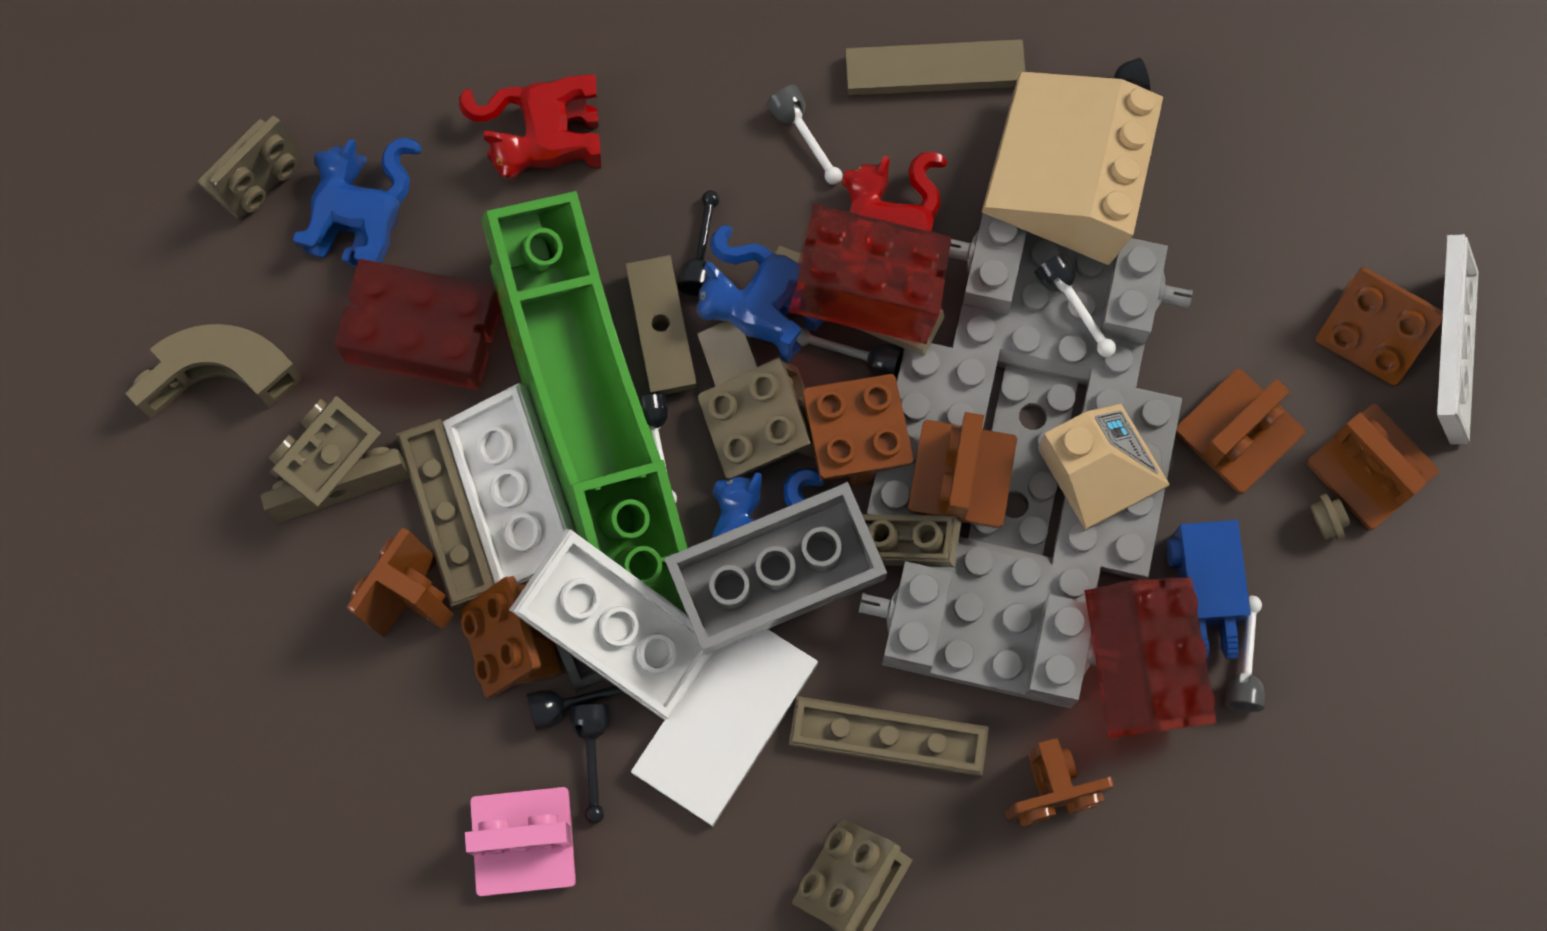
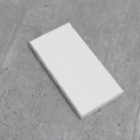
M1465 234L1447 235L1437 416L1450 444H1467V442H1470L1479 271Z
M518 383L442 422L494 584L502 578L509 576L516 578L517 585L527 584L563 531L567 528L575 532L527 386Z
M567 528L563 531L509 609V611L666 721H668L712 655V653L704 655L687 614L574 531Z
M768 629L714 651L668 721L664 720L631 770V773L713 827L817 667L818 661Z

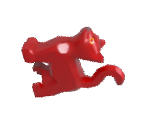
M596 74L567 76L552 82L532 83L524 88L511 86L499 89L484 106L476 104L472 90L464 89L459 97V108L462 114L472 121L487 122L498 117L509 103L519 105L523 112L526 126V135L523 137L488 130L483 131L484 140L490 144L487 158L492 159L494 168L497 169L503 180L513 181L518 174L531 167L554 169L575 160H585L591 168H601L599 134L568 131V123L573 121L583 122L589 129L599 127L598 109L586 104V99L597 98Z
M929 151L922 152L912 159L908 173L911 185L923 198L920 205L880 201L888 187L889 156H883L879 164H863L857 169L845 170L842 176V185L848 190L852 202L847 218L849 250L840 253L837 267L860 277L867 265L872 248L892 252L893 260L892 263L884 267L883 283L901 287L906 278H910L916 284L924 285L932 255L930 234L934 218L940 208V191L927 177L926 172L932 167H945L947 165L946 158L940 153Z

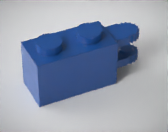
M1238 520L1180 524L1172 534V539L1167 540L1168 564L1170 568L1176 567L1178 586H1173L1172 590L1174 612L1176 615L1182 614L1183 628L1189 627L1192 655L1195 661H1206L1208 659L1209 641L1207 639L1206 626L1219 625L1220 645L1225 659H1235L1239 653L1236 624H1241L1251 615Z

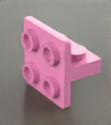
M566 787L474 796L471 798L472 831L465 832L466 853L474 856L477 895L483 897L575 886L576 873L570 795Z

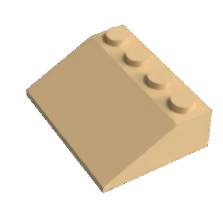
M1021 72L1017 78L981 212L1106 265H1110L1134 234L1163 96L1123 79Z

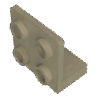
M276 116L270 117L266 122L259 119L197 182L204 191L240 221L247 213L254 212L263 204L266 194L279 181L286 180L294 173L302 156L283 123Z
M780 357L698 395V400L723 472L728 479L746 475L795 452L810 458L815 457L802 396L805 389L804 382L798 367L785 362Z
M337 396L328 404L320 399L300 421V424L306 428L297 440L288 435L268 458L275 464L269 473L275 478L281 477L316 507L322 503L381 434V432Z

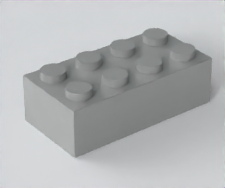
M848 482L664 558L704 655L884 581L887 575V571Z

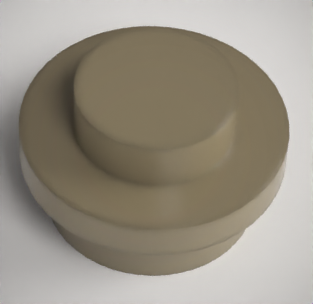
M1327 494L1320 495V501L1311 504L1310 508L1324 540L1334 536L1338 540L1345 538L1343 528L1349 526L1350 521L1341 500L1331 501Z

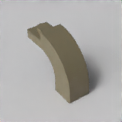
M207 324L176 332L151 347L149 350L161 362L155 368H149L139 374L134 380L133 386L125 394L141 411L152 419L194 383L209 377L223 376L237 379L246 384L270 408L304 377L286 355L265 337L242 327L225 324Z

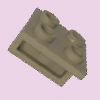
M841 819L836 828L827 836L824 848L811 870L801 880L799 890L793 898L792 904L819 919L835 931H872L913 860L900 851V846L893 841L848 820Z

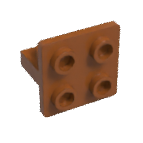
M1361 267L1357 274L1352 276L1343 290L1335 308L1317 334L1316 342L1389 384L1396 386L1442 322L1443 311L1368 268Z
M1236 369L1177 425L1176 435L1229 486L1242 495L1305 434V429L1280 405L1291 391L1277 378L1263 390L1243 370Z
M893 374L808 387L803 390L802 396L821 480L850 476L851 485L854 488L870 485L877 471L912 465L914 457L896 377Z
M1377 404L1370 405L1362 413L1359 412L1306 462L1307 466L1370 531L1378 527L1439 473V468Z
M965 412L961 425L924 420L908 511L919 515L956 516L960 522L1001 528L1005 518L1017 437L1013 434L982 429L984 415Z
M401 528L396 536L388 539L379 553V561L368 577L362 578L355 585L351 593V601L347 606L349 612L382 637L387 635L405 607H408L443 630L454 615L442 603L446 595L432 586V582L426 578L437 562L435 556L405 528Z
M514 576L502 578L461 608L462 630L469 640L475 661V675L479 683H481L486 698L495 697L514 685L549 680L562 673L553 641L509 611L527 585H517Z
M1058 738L1038 743L1027 755L1039 796L1014 803L1005 811L1007 822L1019 819L1021 827L1031 826L1050 820V817L1056 815L1055 809L1067 806L1069 814H1074L1097 807V804L1105 801L1103 794L1115 786L1112 777H1107L1073 787L1071 778L1077 777V772L1069 748L1061 749Z

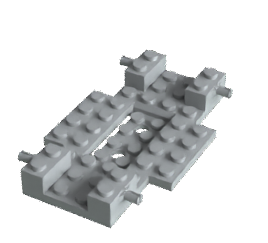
M984 213L982 214L979 230L971 243L944 237L940 257L944 256L967 261L966 267L968 272V281L953 348L931 343L925 356L904 349L897 386L914 461L912 465L876 472L867 514L919 515L910 513L908 511V504L923 421L933 420L961 425L964 413L969 412L984 415V426L996 366L1005 369L991 431L1013 434L1017 437L1008 494L1021 495L1027 503V511L1019 518H1010L1005 515L1001 528L971 524L968 539L959 537L955 568L928 567L905 561L900 585L891 600L865 593L862 594L858 613L887 618L888 639L882 661L883 666L1069 709L1079 700L1083 676L1090 665L1119 672L1123 652L1094 646L1092 630L1097 610L1094 599L1100 571L1146 581L1149 576L1165 489L1086 531L1064 496L1052 556H1043L1057 490V481L1038 451V447L1044 433L1071 420L1075 395L1079 384L1086 386L1082 413L1122 404L1167 479L1182 398L1136 388L1144 346L1151 334L1154 315L1160 304L1172 305L1188 310L1192 299L1193 290L1165 285L1166 280L1163 270L1168 249L1167 245L1131 238L1110 265H1106ZM1066 252L1076 270L1072 288L1105 338L1111 339L1115 343L1116 350L1112 356L1103 357L1098 353V343L1065 293L1047 290L1034 274L1038 267L1054 256ZM1028 406L1040 408L1045 415V424L1036 430L1025 428L1019 420L1020 411Z

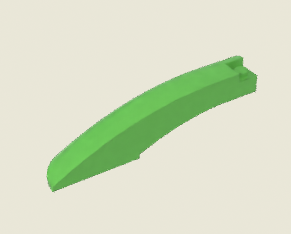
M577 191L488 210L480 219L492 264L489 267L520 379L522 384L527 386L575 532L686 613L664 559L687 549L684 533L664 460L660 458L645 419L613 324Z

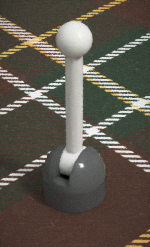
M795 84L782 88L769 98L766 103L767 107L778 121L785 124L794 123L825 170V180L831 185L838 184L842 180L841 170L832 166L802 120L806 108L804 96Z
M1251 595L1248 596L1251 615L1246 618L1242 673L1229 681L1225 691L1224 703L1227 708L1242 712H1259L1264 710L1265 705L1264 685L1260 679L1252 675L1256 614L1260 612L1262 602L1257 596Z

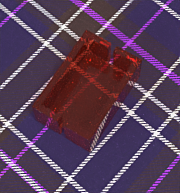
M813 203L802 239L788 312L927 344L940 315L945 283L944 275L947 270L952 237Z
M359 258L348 295L354 307L345 306L334 342L335 347L344 360L352 364L479 390L489 355L485 342L492 343L501 311L495 287Z
M1192 578L1130 580L1084 590L1108 738L1216 724L1215 697L1209 682L1206 646L1201 636L1197 613L1198 600L1193 590Z

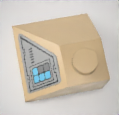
M1122 404L1086 411L1044 433L1038 447V451L1085 531L1170 485Z

